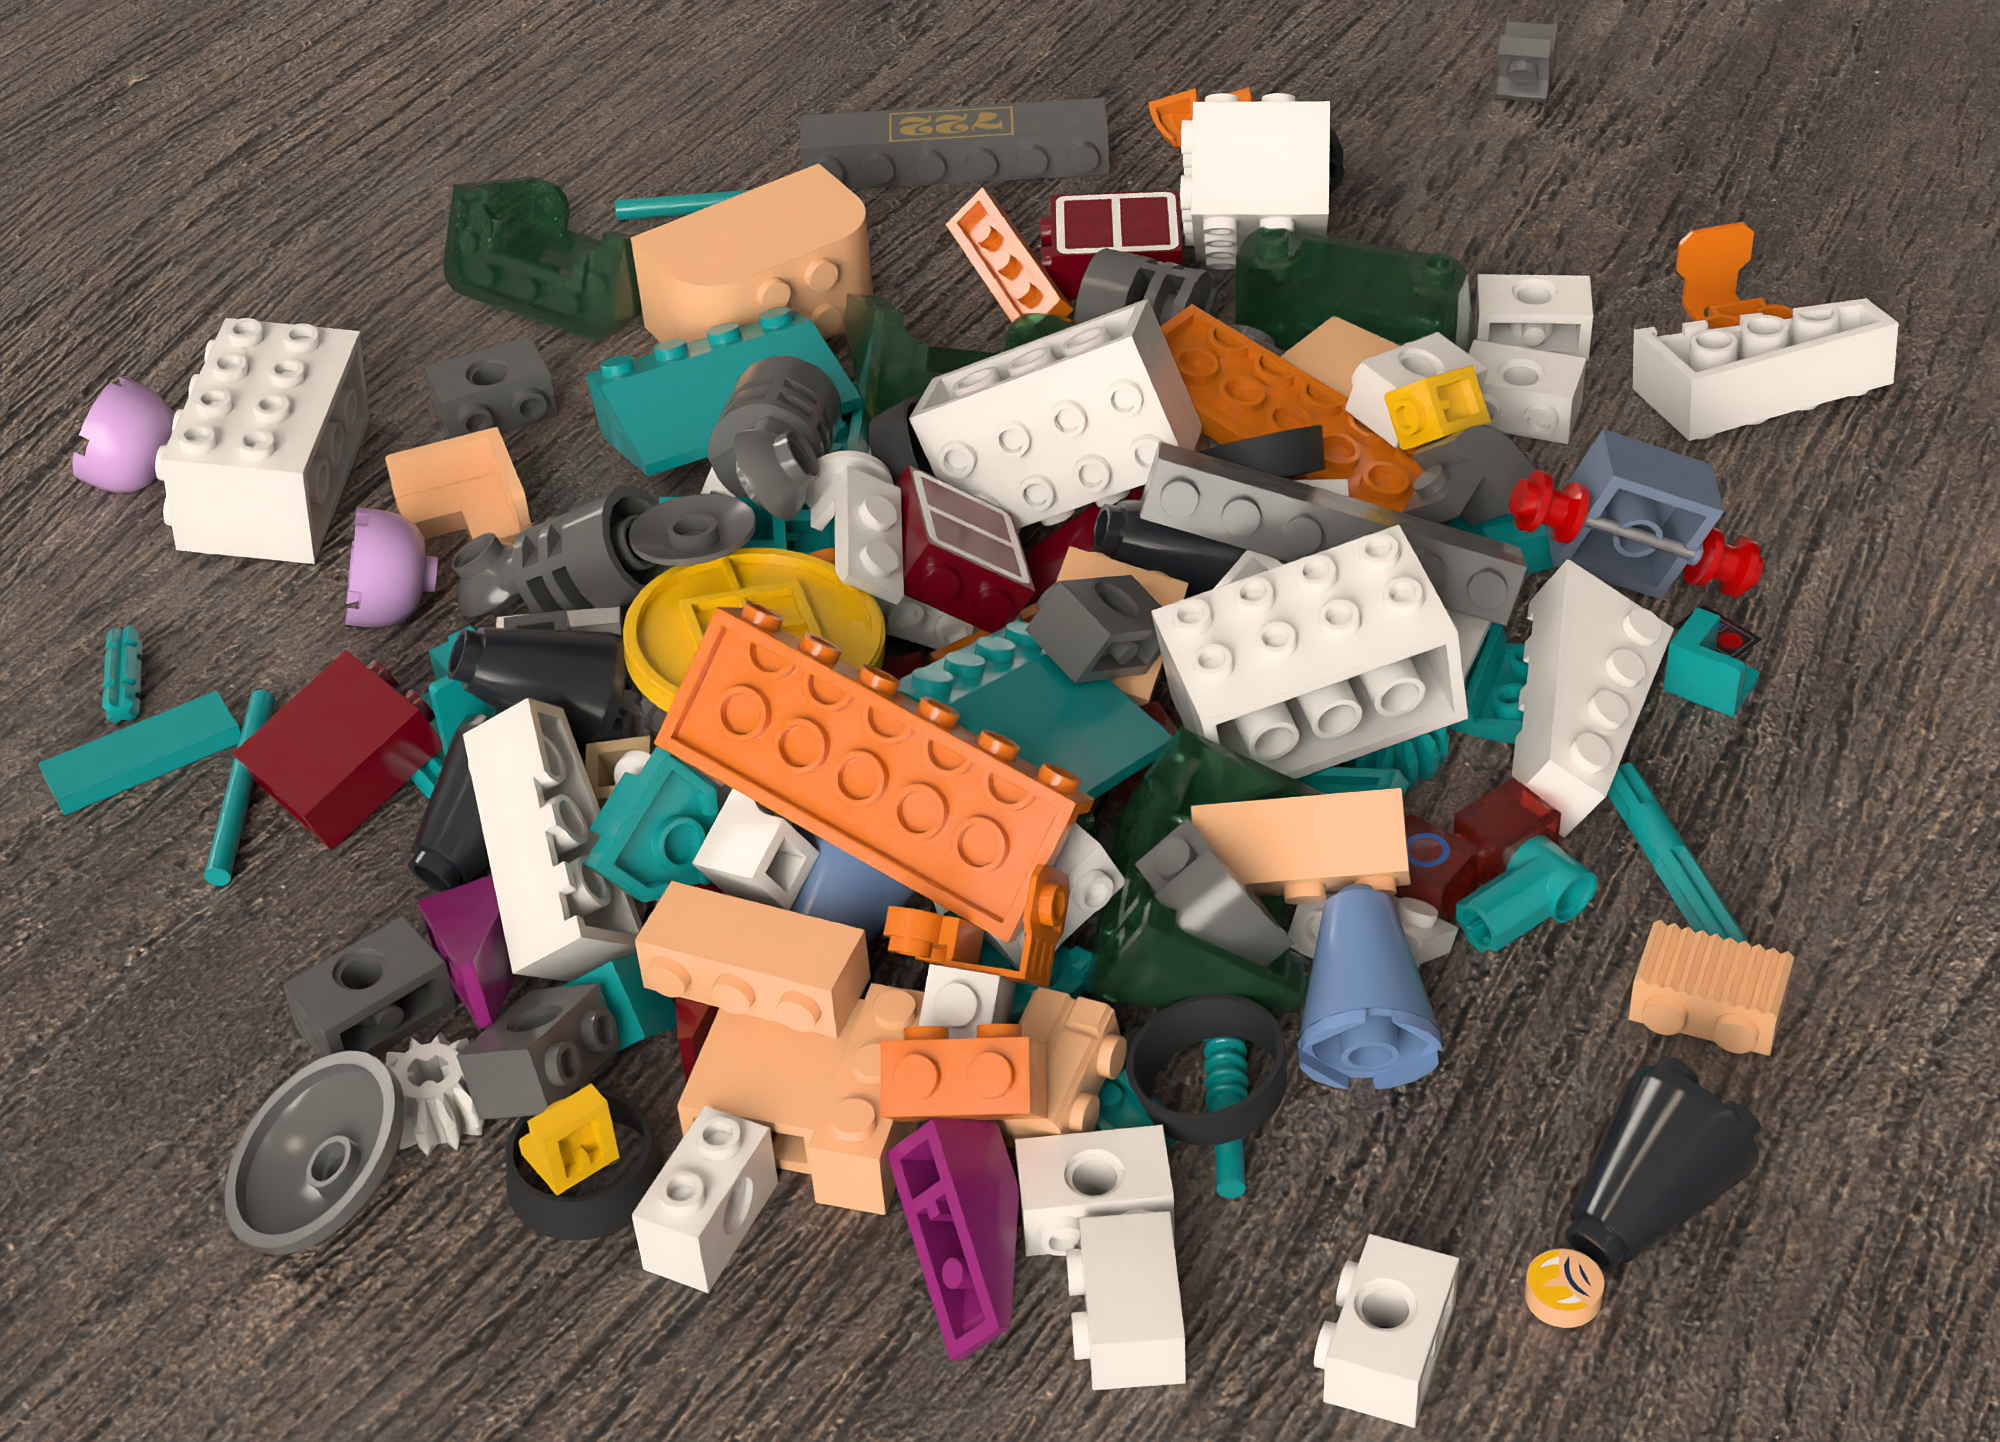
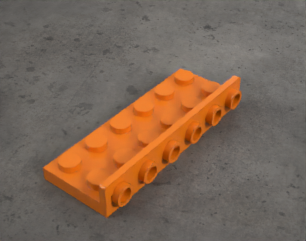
M1193 304L1160 326L1203 426L1201 430L1203 434L1223 445L1267 434L1322 425L1325 469L1288 479H1347L1349 497L1395 511H1403L1415 492L1413 489L1414 482L1424 472L1412 457L1415 451L1424 444L1407 450L1393 447L1345 410L1348 397Z
M746 601L743 608L717 607L653 744L1007 943L1016 941L1024 926L1023 916L1031 874L1037 864H1048L1053 867L1078 814L1088 813L1095 800L1093 797L1078 790L1082 782L1081 779L1057 765L1043 762L1039 769L1017 757L1020 746L996 732L982 729L980 735H977L957 724L960 714L944 703L929 697H922L918 703L897 691L901 682L885 671L865 664L862 665L859 671L839 660L842 650L828 640L810 633H804L801 639L780 628L784 618L762 605Z

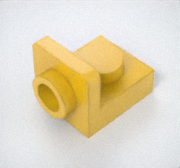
M1473 365L1419 380L1387 392L1384 396L1396 437L1402 450L1411 449L1467 428L1491 422Z
M592 1083L566 1099L554 1102L544 1112L527 1121L530 1133L519 1140L521 1154L556 1195L561 1194L620 1158L608 1102Z

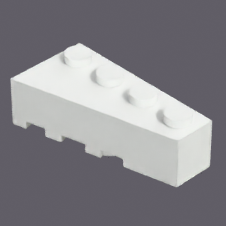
M1866 298L1793 308V318L1791 319L1763 315L1762 312L1740 315L1739 326L1708 329L1706 320L1682 323V333L1657 336L1655 327L1634 329L1632 389L1689 441L1708 439L1719 432L1744 425L1761 424L1772 417L1797 410H1810L1825 402L1847 396H1860L1871 389L1893 384L1899 323Z
M1569 559L1561 565L1529 601L1527 619L1533 621L1532 634L1525 641L1523 661L1529 664L1527 684L1520 690L1518 709L1524 712L1523 727L1515 739L1509 799L1510 803L1564 838L1607 796L1674 630L1673 627L1659 619L1654 613L1642 608Z
M526 698L464 733L463 738L468 757V766L472 776L512 973L571 982L611 960L637 953L635 939L643 925L633 898L584 865V862L600 838L589 829L601 810L563 708Z

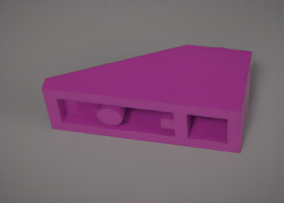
M489 875L417 901L431 947L445 961L451 986L479 1029L494 1023L518 975L512 973L493 877Z
M932 1118L886 1153L950 1361H962L1011 1327L1019 1186L998 1122Z

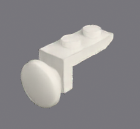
M846 450L829 453L818 459L820 476L808 484L805 499L806 504L811 508V527L822 531L835 516V572L841 582L898 605L904 598L901 488L894 486L891 473L886 465L870 454Z

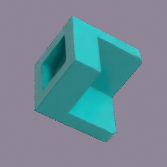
M1697 607L1669 643L1663 690L1734 717L1757 686L1760 672L1745 665L1744 662L1715 651L1720 616Z
M637 953L611 960L561 986L600 984L608 1010L615 1019L617 1036L621 1045L612 1055L642 1040L668 1032L677 1027L676 1007L672 998L664 996L655 990L644 988Z

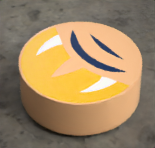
M1553 1249L1541 1253L1531 1262L1526 1275L1525 1300L1529 1309L1536 1317L1553 1326L1571 1328L1588 1323L1598 1314L1603 1298L1604 1277L1599 1266L1590 1257L1571 1249Z

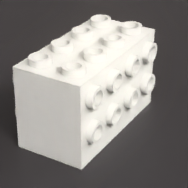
M1275 93L1262 96L1261 102H1239V97L1232 94H1212L1205 97V102H1193V120H1182L1181 152L1183 154L1184 176H1181L1180 203L1185 246L1195 247L1196 261H1206V267L1215 270L1235 269L1238 267V262H1260V268L1268 270L1289 269L1292 267V262H1324L1329 215L1330 101L1295 102L1296 98L1293 95Z
M1149 299L1139 301L935 377L929 383L909 417L935 477L1012 513L1017 533L1021 531V527L1041 521L1043 526L1057 524L1073 515L1075 508L1092 502H1096L1098 507H1102L1104 504H1114L1122 500L1130 493L1129 489L1146 484L1159 441L1195 451L1203 427Z
M225 318L216 339L209 340L206 346L205 363L200 374H194L191 378L189 398L184 409H178L174 415L172 435L168 444L161 445L156 456V476L158 480L164 481L166 489L164 521L166 525L172 526L176 550L315 564L370 421L360 331L314 327L310 324L292 325L261 322L251 318Z
M1400 525L1365 535L1359 539L1302 557L1296 561L1242 578L1233 583L1151 611L1171 698L1219 804L1244 798L1468 719L1458 630Z

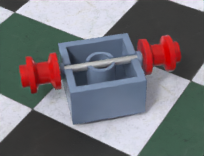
M1606 429L1601 431L1562 491L1553 488V479L1549 473L1536 470L1527 479L1523 478L1518 481L1510 497L1509 511L1514 515L1515 526L1518 530L1531 533L1541 524L1545 525L1553 566L1561 567L1569 559L1601 581L1654 598L1662 599L1682 570L1684 579L1688 584L1702 587L1713 578L1718 580L1720 592L1731 598H1738L1746 590L1752 589L1758 583L1763 571V558L1760 555L1759 546L1755 540L1742 536L1734 540L1731 545L1724 543L1723 532L1719 528L1714 527L1724 513V508L1712 464Z

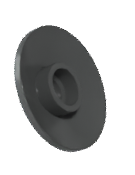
M719 494L689 495L665 501L645 511L632 524L629 531V539L633 551L646 561L668 566L695 565L725 557L744 546L752 538L756 530V519L752 508L737 498Z

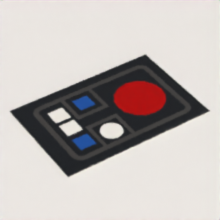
M1703 604L1699 607L1720 616L1716 652L1737 659L1763 640ZM1692 613L1674 625L1673 628L1679 632Z

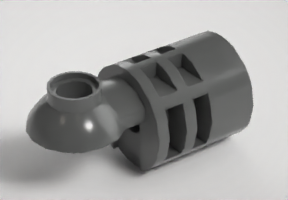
M1104 248L1098 251L1092 258L1082 279L1076 301L1074 326L1145 299H1149L1160 326L1191 304L1216 317L1218 291L1217 288L1212 287L1211 277L1206 270L1199 268L1191 269L1172 262L1164 263L1153 258ZM1228 325L1279 357L1284 354L1282 350L1275 347L1274 339L1266 333L1249 326Z
M784 355L772 356L755 362L739 376L708 443L709 462H711L717 478L729 492L736 497H749L759 507L766 508L769 513L783 521L790 522L801 511L805 503L808 484L820 476L818 459L830 453L842 421L841 398L833 381L816 365L797 357Z
M634 486L619 487L577 504L572 509L555 513L546 520H539L527 525L520 531L515 543H502L492 532L484 533L474 538L457 553L451 563L452 569L460 577L457 586V596L462 615L470 618L486 612L497 613L514 604L520 597L523 598L532 614L620 607L621 611L628 610L635 597L648 583L666 570L674 567L642 559L633 551L630 544L629 531L634 521L645 511L659 503L641 488Z

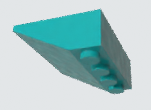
M789 307L766 310L758 315L759 321L739 327L738 323H725L714 326L706 331L707 337L687 343L685 339L664 341L653 347L654 353L633 359L632 355L612 357L600 363V370L585 374L602 438L647 476L707 458L711 433L739 376L753 363L772 356L797 357L816 365L824 371L833 381L840 395L841 415L864 408L857 389L812 320L795 310L791 311Z
M1027 622L1008 623L1005 628L986 637H980L976 642L956 652L947 653L944 658L928 666L913 670V673L899 679L901 684L897 690L898 692L918 703L922 697H929L946 704L960 714L957 724L977 735H980L982 729H987L1012 740L1020 746L1017 757L1039 769L1043 762H1048L1073 773L1082 781L1078 790L1094 799L1172 750L1174 738L1109 679L1074 683L1025 631L1029 625Z

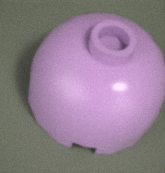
M120 376L121 386L110 382L92 405L79 436L89 440L86 453L83 456L74 452L72 466L73 475L85 483L113 493H132L151 485L157 478V452L161 445L168 444L172 435L174 413L158 393L128 377Z
M356 507L354 541H352L346 604L359 601L358 609L347 608L345 625L389 627L405 621L417 610L423 591H435L438 557L426 556L423 534L414 523L400 514L380 509Z

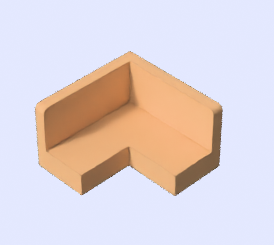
M498 427L387 455L385 458L397 511L401 516L417 526L424 539L466 529L470 541L484 533L492 532L502 543H515L520 531L531 524L523 487Z

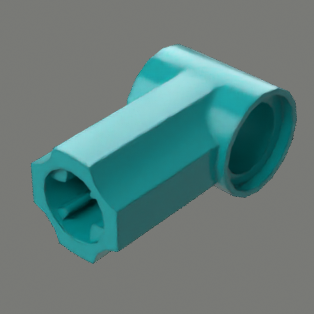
M1536 835L1528 839L1517 849L1504 873L1457 902L1456 920L1461 925L1466 940L1481 953H1485L1488 950L1497 952L1549 917L1558 923H1566L1574 919L1591 901L1598 884L1597 876L1545 835Z

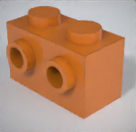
M1018 1024L978 1025L977 1038L948 1039V1027H905L904 1040L881 1041V1117L899 1122H928L932 1118L956 1120L1047 1119L1046 1044L1031 1037H1022V1025Z

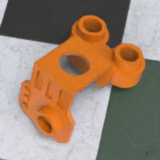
M1744 222L1693 230L1679 242L1676 271L1685 278L1681 304L1693 322L1706 320L1708 329L1739 326L1740 315L1762 312L1763 315L1777 316L1782 319L1793 318V309L1787 306L1767 305L1762 297L1741 301L1736 295L1738 273L1751 259L1754 239L1753 229ZM1706 311H1708V317L1704 316Z
M1037 864L1031 874L1023 916L1025 940L1019 971L978 965L984 929L961 918L943 916L911 908L888 906L883 933L884 936L890 937L888 951L915 956V960L944 965V967L999 975L1012 982L1049 988L1055 949L1063 934L1071 892L1069 876L1048 864Z

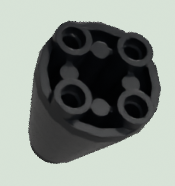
M1141 500L1120 501L1117 505L1104 504L1098 513L1093 532V548L1095 552L1106 554V556L1113 560L1148 571H1159L1171 578L1189 583L1185 599L1213 590L1247 550L1141 519Z
M481 627L475 632L464 628L459 633L452 648L447 672L449 679L461 682V688L494 709L502 708L507 710L526 698L563 708L581 759L586 760V744L619 740L621 738L624 720L623 716L618 715V711L622 703L624 691H630L635 685L625 662L623 636L611 632Z
M496 708L490 717L482 714H468L459 724L453 734L413 842L412 851L414 856L408 863L410 871L423 883L439 892L453 889L458 885L467 884L490 864L472 776L469 771L463 734L506 709Z
M1663 1055L1654 1066L1640 1067L1627 1080L1571 1209L1570 1219L1572 1223L1565 1231L1566 1239L1576 1251L1590 1257L1600 1269L1605 1271H1614L1621 1262L1628 1263L1749 1176L1758 1165L1759 1149L1754 1141L1762 1131L1758 1119L1742 1105L1733 1101L1722 1103L1711 1092L1698 1085L1699 1081L1695 1073L1677 1058Z

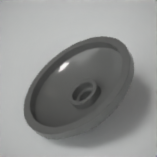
M360 1051L338 1052L320 1058L305 1066L286 1080L266 1100L249 1123L238 1143L230 1163L225 1184L224 1202L227 1220L239 1239L266 1254H290L330 1238L361 1213L376 1195L389 1174L402 1139L404 1096L401 1084L395 1073L379 1059L368 1053Z

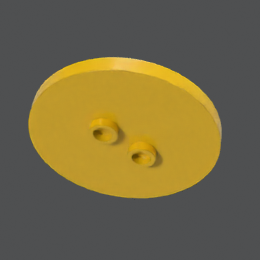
M739 548L725 557L710 562L674 566L654 578L640 591L630 605L624 621V657L627 670L638 689L651 702L667 713L717 607L743 608L746 601L762 605L784 618L780 628L801 639L804 633H810L828 640L842 650L839 660L859 671L863 664L881 670L885 654L884 617L874 596L842 583L835 572L834 564L804 553L783 549Z

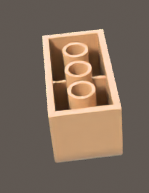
M819 163L631 237L644 325L660 343L673 339H685L687 343L707 337L706 331L714 326L725 323H738L739 327L759 321L758 315L760 313L778 307H789L791 311L795 310L812 320L823 339L827 340L852 329L858 322L862 323L871 314L874 307L864 203Z

